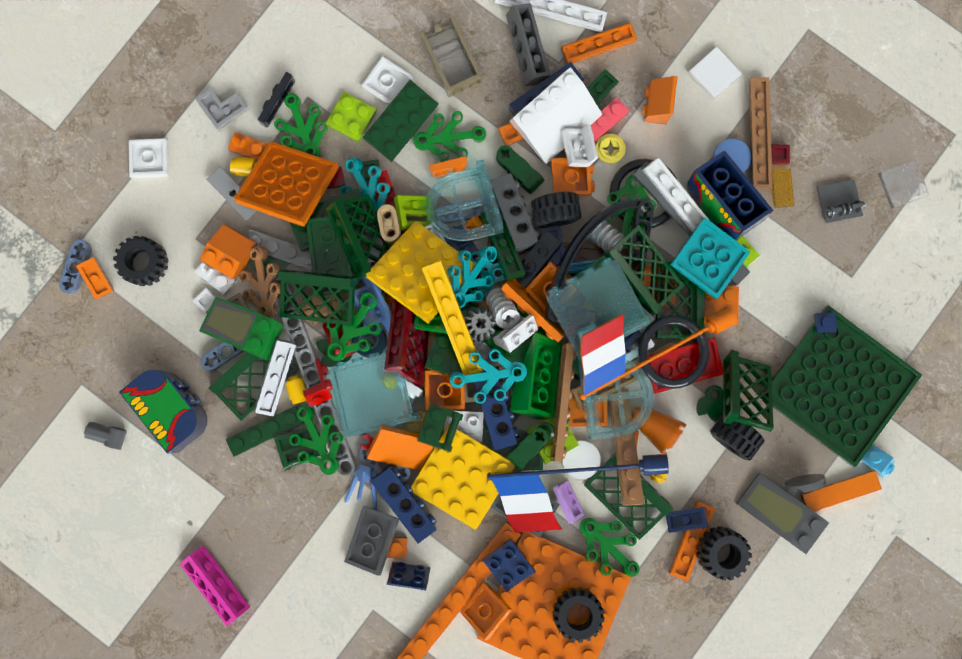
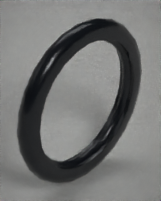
M636 159L622 166L611 181L609 194L619 190L622 180L628 173L640 168L646 161L650 164L653 160ZM669 169V171H670V172L673 174V176L677 179V177L674 175V173L671 171V169ZM610 195V200L612 202H615L616 197L614 195ZM625 211L618 215L622 220H624ZM664 211L658 217L653 218L652 228L670 220L669 214Z
M669 315L658 318L645 329L640 338L638 346L639 362L641 363L648 359L647 349L649 341L655 332L662 327L679 325L687 328L693 334L701 330V328L694 321L683 316ZM702 333L696 336L700 347V357L695 369L686 377L680 379L664 378L654 371L650 362L642 366V370L653 383L664 388L680 389L691 385L704 373L708 364L709 344L705 334Z

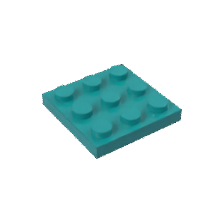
M704 217L674 257L670 266L711 297L718 299L750 254V251Z

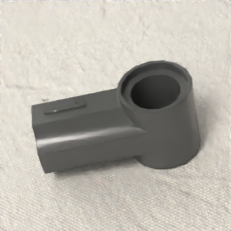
M89 422L84 430V438L103 443L104 446L121 450L127 430Z

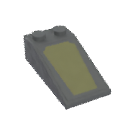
M760 473L737 502V505L805 554L808 553L829 524L820 515Z

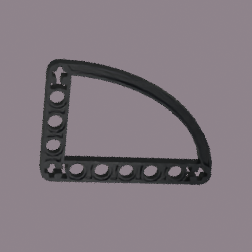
M633 199L611 204L591 217L581 227L565 250L553 277L545 309V316L548 320L587 326L590 324L587 321V315L593 313L595 315L593 323L596 324V327L604 324L593 309L558 304L568 270L588 236L607 218L623 210L634 208L631 230L641 222L645 225L644 232L650 239L654 206L651 201ZM641 206L647 208V211L641 210ZM637 232L633 235L632 243L634 244L636 242L641 243V237ZM632 247L631 257L640 258V252H636L634 247ZM646 248L644 251V259L647 258L648 249ZM646 262L643 265V272L645 271ZM556 308V311L564 313L563 316H554L551 314V311H554ZM572 310L577 312V318L574 321L569 319V313Z

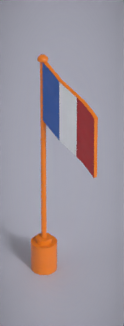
M725 307L708 316L705 328L626 371V352L623 335L624 313L583 334L580 343L583 393L580 394V399L586 400L585 397L706 331L716 335L735 325L737 319L734 312L729 307Z

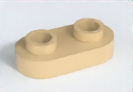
M386 204L381 206L377 212L380 233L385 242L395 243L401 237L398 214L393 206ZM390 213L391 217L386 219L385 215ZM390 232H395L394 236H388Z

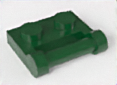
M430 403L417 442L451 453L453 448L451 445L459 421H462L464 415ZM450 417L452 421L445 441L440 443L438 441L446 418Z
M307 427L274 438L285 471L290 470L293 466L302 464L298 461L297 457L289 460L287 454L307 447L301 445L293 446L290 444L289 438L293 434H299L302 438L312 440ZM295 437V439H294V442H295V443L298 442V438H297V437ZM313 450L310 453L311 456L321 458L317 450ZM306 455L302 456L303 460L306 459Z

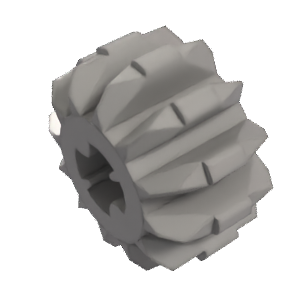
M478 308L475 310V313L469 311L468 316L464 317L473 341L476 337L479 342H482L483 339L488 340L490 339V334L495 332L492 327L496 325V322L490 321L493 315L487 316V310L481 313Z

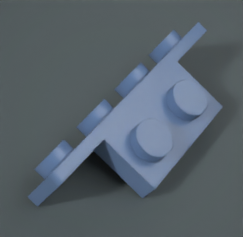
M365 276L360 279L364 287L355 290L354 307L358 312L361 308L360 298L364 293L375 295L377 305L368 311L362 322L364 326H368L372 322L378 324L382 322L389 334L390 306L385 302L380 287ZM372 299L368 301V305L372 304Z

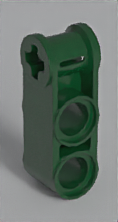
M507 145L499 147L496 155L497 163L508 174L511 173L513 179H517L526 192L533 194L545 181L542 175L534 170L511 147ZM506 153L508 154V158H507V157L501 158L502 154H503V155H506Z
M549 422L541 423L506 458L521 471L554 436L555 429L553 425Z

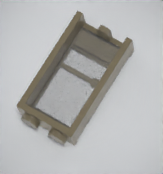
M453 16L450 18L451 24L441 27L440 24H437L433 27L434 31L425 35L423 30L420 31L421 41L448 97H457L464 90L469 88L475 89L482 83V74Z

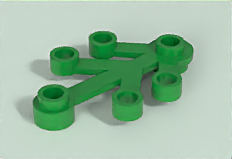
M290 93L285 97L284 103L291 109L298 128L287 124L283 119H277L274 126L279 131H286L302 138L304 145L294 142L289 136L282 137L281 144L305 153L313 149L312 155L320 157L321 150L319 144L323 135L328 131V126L320 121L315 125L317 132L312 142L309 135L317 117L321 114V108L316 104H312L309 107L310 115L305 124L299 110L301 100L296 94ZM291 98H294L293 103H289ZM314 108H318L317 113L312 112ZM283 122V126L279 128L278 124ZM324 125V129L319 131V127ZM290 139V143L285 145V140Z
M455 111L452 114L451 121L440 135L432 136L436 129L445 122L444 116L438 113L434 115L432 124L425 132H418L414 136L413 142L418 150H429L438 157L440 162L449 160V153L446 150L437 148L434 145L435 143L443 144L455 153L458 158L461 157L459 153L464 151L467 158V149L460 148L452 141L473 139L474 142L481 143L486 138V130L481 126H476L472 131L451 133L463 121V114L460 111ZM455 115H460L461 119L455 120L454 117ZM440 117L442 121L438 123L435 121L436 118ZM476 131H481V132H482V135H481V136H477V135L475 134V132H476ZM425 138L426 142L420 143L419 140ZM441 154H446L447 158L441 159L440 156Z
M632 175L626 179L624 187L616 192H611L607 196V202L614 204L618 202L620 197L629 192L628 200L636 199L638 195L640 199L651 201L654 210L656 208V202L650 200L639 182L637 187L632 185V181L636 180ZM610 195H614L616 197L615 202H612L610 200ZM634 208L612 215V220L606 219L605 221L611 223L615 217L625 211L621 233L625 236L630 230ZM640 222V227L645 230L643 223Z
M364 293L361 296V308L354 317V324L351 326L342 325L344 334L341 339H339L338 334L341 324H336L332 328V323H327L332 342L327 350L330 359L341 361L347 353L358 350L366 352L370 349L371 344L366 339H361L358 343L347 345V343L354 337L370 333L378 335L381 332V326L376 322L358 328L368 311L376 307L377 298L375 295ZM372 299V304L368 305V301ZM341 309L339 312L342 320H348V312H343ZM376 325L377 330L373 332L372 328ZM366 342V347L362 349V343ZM340 348V353L336 355V350Z
M301 406L297 411V417L299 420L304 421L312 440L302 438L299 434H293L290 436L289 442L293 446L301 445L317 450L321 458L311 456L307 451H301L297 456L300 463L318 465L324 474L332 475L339 468V461L336 455L339 445L343 441V435L340 432H332L329 437L331 427L335 423L332 415H324L322 417L321 423L323 428L321 435H319L312 420L315 415L313 408ZM305 410L306 415L303 417L302 412ZM328 417L330 418L329 424L326 423ZM336 434L339 437L337 441L334 440ZM295 437L298 438L297 443L294 442ZM328 437L332 443L329 453L326 449ZM303 454L306 455L305 460L302 459ZM328 461L331 463L330 468H327Z
M585 518L581 521L579 529L581 534L586 537V560L593 562L598 558V553L594 550L595 539L599 542L601 566L599 567V572L602 575H610L613 570L609 564V552L623 566L622 571L629 577L637 576L640 571L638 563L629 561L614 546H634L637 543V538L632 534L625 537H604L599 531L618 533L623 528L620 521L597 523L593 518ZM615 523L619 526L618 530H615L613 527ZM588 524L592 525V531L587 529ZM628 537L632 538V544L628 543ZM590 552H592V553L594 554V558H593V559H590V558H589V553H590ZM631 565H633V566L635 567V571H634V572H631V571H630V566H631ZM604 566L608 567V573L603 571Z

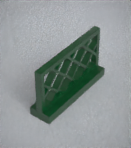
M369 195L345 201L337 200L326 208L352 271L358 279L364 278L367 273L371 272V267L367 261L368 258L378 262L383 254L392 247L381 236L377 212ZM365 201L368 208L367 212L359 208L360 202ZM344 206L353 209L352 215L346 213ZM356 212L365 216L363 222L355 218ZM368 219L374 222L375 229L366 225ZM352 223L361 227L359 233L354 231ZM364 229L372 233L371 240L362 236ZM376 236L382 240V246L374 242ZM360 240L369 245L367 251L362 249ZM372 247L380 251L379 257L370 253Z
M640 225L635 226L613 247L602 254L637 302L651 315L657 314L661 307L685 286ZM636 232L641 237V244L632 243L633 235ZM621 245L628 246L627 256H622L617 250ZM632 247L640 248V258L631 257ZM645 248L651 250L652 260L644 259ZM631 260L639 261V272L632 270ZM644 262L652 263L651 273L643 272ZM656 264L663 266V275L656 274ZM643 275L651 276L650 287H646L642 283ZM655 277L663 278L662 289L655 288ZM668 279H672L677 285L673 290L667 289ZM654 291H662V300L658 303L654 299Z
M657 264L656 274L663 275L661 264ZM670 266L682 283L689 289V295L684 298L678 291L676 295L682 302L677 307L670 301H667L666 303L673 310L669 315L676 313L678 316H683L678 309L685 304L689 308V314L686 318L694 321L703 329L705 291L689 279H684L676 269ZM656 277V288L662 289L663 278ZM668 279L667 285L673 290L675 287L669 281L670 279ZM656 291V301L658 303L662 300V291ZM662 307L656 314V320L665 316L662 312ZM669 325L672 330L668 334H661V329L656 331V338L685 339L693 333L689 330V335H682L678 330L679 325Z
M297 270L278 271V279H281L280 317L350 326L354 324L355 286L358 285V277ZM287 283H291L296 288L292 295L287 291ZM307 285L314 291L310 297L302 290ZM324 287H327L332 293L327 300L320 292ZM342 289L349 290V298L345 302L338 294ZM298 293L305 300L300 306L293 299ZM316 295L323 302L318 308L311 301ZM334 297L341 304L336 310L329 303ZM289 302L296 308L293 313H286V304ZM307 303L314 311L310 316L306 315L302 310ZM324 306L332 313L328 318L324 317L320 312ZM343 307L348 312V320H342L338 315V312Z
M731 350L723 360V423L731 425L735 421L771 432L774 429L771 366L739 357L738 351ZM739 364L745 365L748 371L744 372ZM756 370L765 371V376L762 377ZM752 373L757 381L753 382L748 374ZM743 378L749 386L744 387L740 379ZM760 383L766 389V392L763 393L757 384ZM752 388L758 396L754 398L748 390ZM743 393L749 402L745 403L741 399L740 394ZM761 398L766 404V408H763L757 400ZM753 404L759 412L755 414L748 406ZM743 409L749 415V418L740 416V410ZM762 415L766 419L767 424L761 422L757 416Z
M248 352L208 387L241 421L255 408V404L250 407V402L257 401L251 399V389L261 388V386H251L252 375H263L264 378L266 362H269V360L259 359V357ZM292 361L290 366L293 369L286 375L285 381L299 369ZM254 362H263V373L252 372V364ZM240 375H249L248 386L237 385ZM225 388H234V399L226 398L221 392ZM237 388H248V399H237ZM237 402H248V408L244 414H241L236 409Z
M616 452L603 466L617 465ZM618 469L617 477L605 476V470L597 471L584 483V486L639 540L666 514L668 515L673 510L672 505L641 474L645 504L628 506L619 504V493H621V490H619ZM595 479L603 480V490H595L590 484ZM605 480H617V490H606ZM606 493H617V504H609L606 501ZM620 507H631V517H622L620 515ZM633 507H645V518L633 517ZM647 507H656L661 513L656 518H647ZM634 521H645V528L640 533L634 529Z

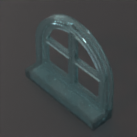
M484 160L476 161L477 168L445 176L434 184L429 191L426 199L427 218L433 229L440 235L452 240L469 241L503 233L502 218ZM475 180L480 198L460 203L455 184ZM451 186L456 204L436 209V202L440 194ZM483 205L488 225L467 229L462 210ZM458 212L463 230L445 225L438 216Z
M625 359V371L636 365ZM579 361L578 368L580 375L581 390L583 393V369L582 361ZM641 368L636 369L630 374L637 379L642 390L622 393L620 379L615 381L617 393L596 396L595 392L585 397L586 400H583L588 440L625 436L637 431L648 420L654 405V391L649 377ZM643 397L639 414L634 420L626 424L623 400ZM618 400L621 426L601 429L597 403Z

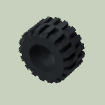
M550 193L531 201L533 221L536 227L564 226L582 218L577 193Z
M133 236V239L130 237L126 238V243L121 242L119 244L121 248H116L117 256H113V260L117 262L114 264V268L118 270L117 274L122 276V279L139 286H151L153 282L157 283L160 281V276H165L163 271L168 269L165 263L169 261L165 257L167 255L166 251L162 249L163 247L145 236ZM147 251L149 255L147 267L136 272L133 266L134 258L140 252Z
M723 414L710 430L713 438L738 457L751 461L765 442L762 435L752 426L735 421L731 425L723 423Z
M717 526V529L714 527L710 528V532L705 531L703 533L704 538H699L698 541L701 543L696 546V549L699 550L696 553V557L700 559L698 563L705 571L725 581L726 579L734 580V576L739 578L741 577V572L745 573L747 571L745 567L747 565L750 566L751 562L748 560L752 558V553L749 552L751 547L747 544V539L742 537L741 534L727 527ZM729 544V556L723 562L718 563L717 554L719 549L723 545Z
M579 587L578 589L569 588L570 591L566 592L565 590L562 592L563 595L561 597L558 596L557 602L554 603L553 618L555 625L564 638H569L572 642L578 640L579 643H583L585 639L588 642L591 640L590 637L598 635V630H602V622L605 619L603 616L604 610L597 597L589 590H583V588ZM576 604L586 605L590 611L589 618L581 625H573L567 620L568 610Z

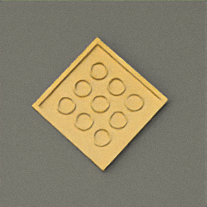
M415 221L371 268V272L366 274V278L429 324L439 311L422 266L442 260L446 273L451 265L460 267L459 284L461 286L463 283L462 262L458 260L459 252ZM470 261V271L475 265L472 261ZM448 276V278H449V280H450V283H451V286H452V279H451V277Z
M450 423L438 442L444 443ZM457 428L451 445L453 447L451 453L434 448L413 482L411 489L414 490V494L476 530L499 494L492 479L489 480L487 478V474L489 472L491 474L512 473L515 466L502 454Z

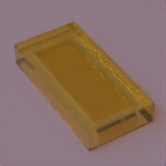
M791 168L772 170L774 208L795 206Z

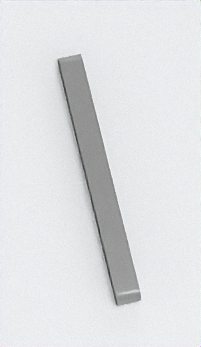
M276 277L272 283H280L281 279ZM287 283V291L292 295V287L290 283ZM280 294L278 295V297H277V299H276V304H277V307H278L279 312H280ZM291 304V307L286 309V313H293L296 308ZM281 317L290 342L296 344L294 354L307 389L321 384L319 374L315 381L309 379L310 372L316 371L318 373L315 359L318 358L304 320L298 319V324L295 327H291L290 320L292 318ZM299 335H303L305 338L304 343L301 345L296 343V338ZM306 353L311 355V360L308 363H304L302 359ZM331 398L321 404L313 405L321 428H323L321 423L323 417L322 410L324 407H329L331 415L335 419L334 425L337 426L338 432L343 435L341 443L344 445V452L342 454L337 453L336 455L339 461L338 473L343 476L354 473L356 462L333 399ZM329 417L326 419L327 424L330 423ZM337 434L334 437L335 441L339 438ZM328 437L327 444L330 450L332 443ZM344 461H348L351 464L349 472H345L342 469Z

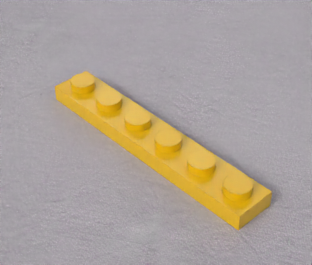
M442 260L422 266L463 374L482 372L483 368L477 364H472L469 360L470 353L477 352ZM476 354L471 357L472 361L479 359V356Z

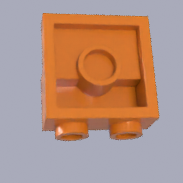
M567 158L551 159L553 193L574 192L578 194L579 198L591 197L592 192H595V183L591 181L593 163L589 167L568 166Z

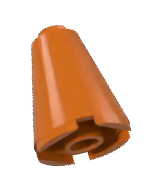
M643 405L640 408L637 406L632 412L633 423L661 454H668L665 450L672 449L683 433L681 427L686 428L687 426L686 423Z

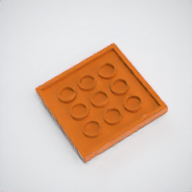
M270 141L234 197V201L245 207L304 227L339 168L338 163Z

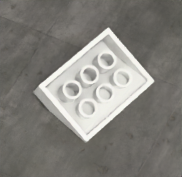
M570 67L510 119L509 122L541 160L547 164L565 148L561 133L564 128L582 129L586 124L591 125L602 113L583 82Z

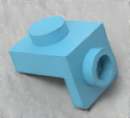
M872 445L861 459L863 463L877 471L882 478L886 474L890 475L895 468L894 458L875 445Z

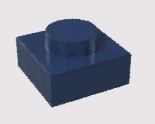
M815 313V333L837 332L836 313Z

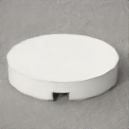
M577 441L579 446L568 451L562 462L564 469L599 467L601 456L593 444L587 441ZM597 471L571 472L568 474L577 479H587L592 477Z

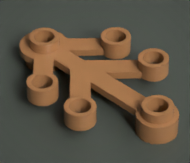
M255 246L250 250V257L255 261L258 280L252 276L251 271H241L240 280L248 282L260 293L261 299L255 295V291L252 289L244 290L242 296L245 301H251L259 308L260 314L273 318L277 313L274 303L280 294L281 284L272 282L278 274L279 266L276 263L268 264L266 267L267 276L265 278L263 261L267 259L268 252L263 246Z

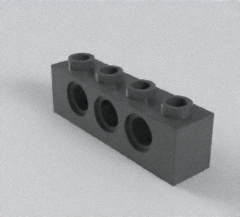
M531 3L514 5L506 14L523 81L525 86L539 84L550 76V71Z
M511 173L491 179L489 189L517 254L532 249L540 238L537 229L532 227L531 223H533L530 212H526L524 196H520L518 192L520 188L517 179H513ZM510 194V195H512L513 197L510 198V199H507V198L504 197V195ZM517 211L519 212V215L515 216L512 215L510 212ZM521 227L524 228L526 232L521 233L517 229Z

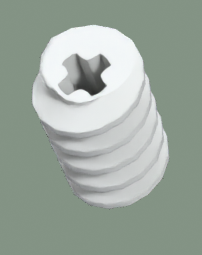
M603 221L588 236L604 251L613 247L624 237L622 233H618L617 229H613V226L608 224L607 221ZM621 245L617 250L620 252L625 245Z
M495 288L488 293L486 303L496 324L503 329H509L517 325L520 321V314L512 299L506 298L501 288Z

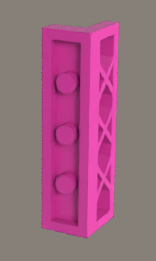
M204 545L180 563V566L226 626L250 608L249 604Z

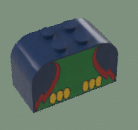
M725 150L694 170L687 182L691 198L706 217L734 240H738L764 222L774 211Z
M158 370L143 372L119 391L167 454L179 453L206 429L207 414L200 405L202 401L196 394L192 395L189 391L190 386L184 379L181 380L171 372Z

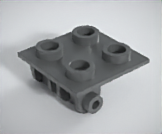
M854 179L817 187L826 223L863 216L862 210L865 209L866 205L864 201L859 200Z

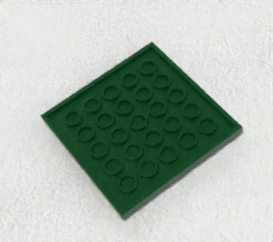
M828 305L821 313H836L837 332L815 333L814 323L772 379L773 408L849 465L856 468L922 374Z

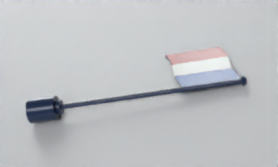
M667 454L642 455V460H639V464L491 474L489 472L487 478L489 480L492 479L501 497L507 520L515 533L562 530V527L554 515L548 492L539 475L639 468L640 472H643L644 475L669 474Z

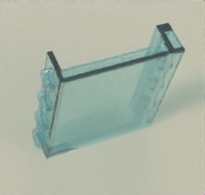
M609 257L600 262L602 266L596 269L591 267L583 271L584 275L577 279L574 276L565 281V286L561 288L556 286L548 290V295L545 296L580 361L581 336L623 313L625 314L623 320L624 337L651 323L616 258L612 260Z
M384 350L385 354L379 355V352L368 355V359L363 360V357L351 360L352 363L350 364L341 362L335 364L336 368L329 369L344 438L379 430L381 425L390 427L420 419L419 412L412 411L405 378L395 371L387 372L384 370L386 350Z

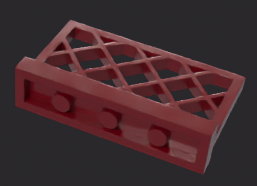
M393 298L384 370L387 372L395 371L418 387L423 386L429 331L416 330L413 324L416 314ZM411 338H413L414 344L416 346L415 348L413 347ZM409 356H411L414 365H411Z

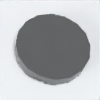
M823 474L802 475L786 481L785 486L789 493H797V490H802V492L806 493L822 488L826 484V479Z

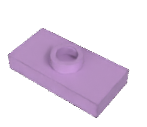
M569 480L563 481L552 488L569 524L584 516V512Z

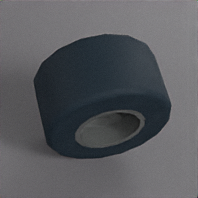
M376 325L372 328L373 332L377 330ZM382 328L378 335L370 333L352 338V344L358 343L361 339H366L370 342L371 347L368 351H356L361 356L367 358L381 355L388 343L387 335ZM366 342L362 343V349L366 347Z

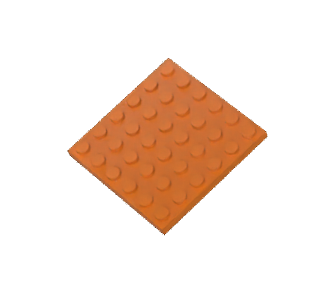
M522 532L516 546L526 556L528 562L533 565L536 572L507 592L501 584L499 585L496 593L512 611L489 640H484L479 634L477 639L521 659H598L631 577L612 568L613 570L610 575L604 576L599 572L600 562H589L580 553L544 537L539 538L531 532ZM604 566L603 571L608 573V567ZM579 587L583 588V590H589L597 597L604 610L603 628L601 631H597L598 635L596 637L594 635L590 637L591 640L588 642L586 639L583 640V643H579L578 640L572 642L569 638H564L555 625L553 618L554 603L557 602L558 596L561 597L563 595L562 592L565 590L566 592L570 591L569 588L578 589ZM583 604L572 606L567 612V620L573 625L585 623L590 615L589 608Z

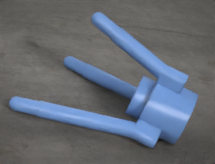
M359 465L358 470L355 469V475L345 498V503H348L357 480L360 481L357 500L361 499L364 482H370V479L376 475L373 472L374 467ZM371 483L373 509L377 510L376 488Z

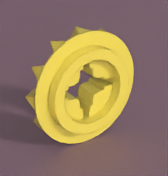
M615 134L603 135L596 143L597 156L602 162L609 164L619 162L626 151L623 139ZM610 142L612 148L616 149L612 152L611 156L609 154V151L605 150V148H608Z

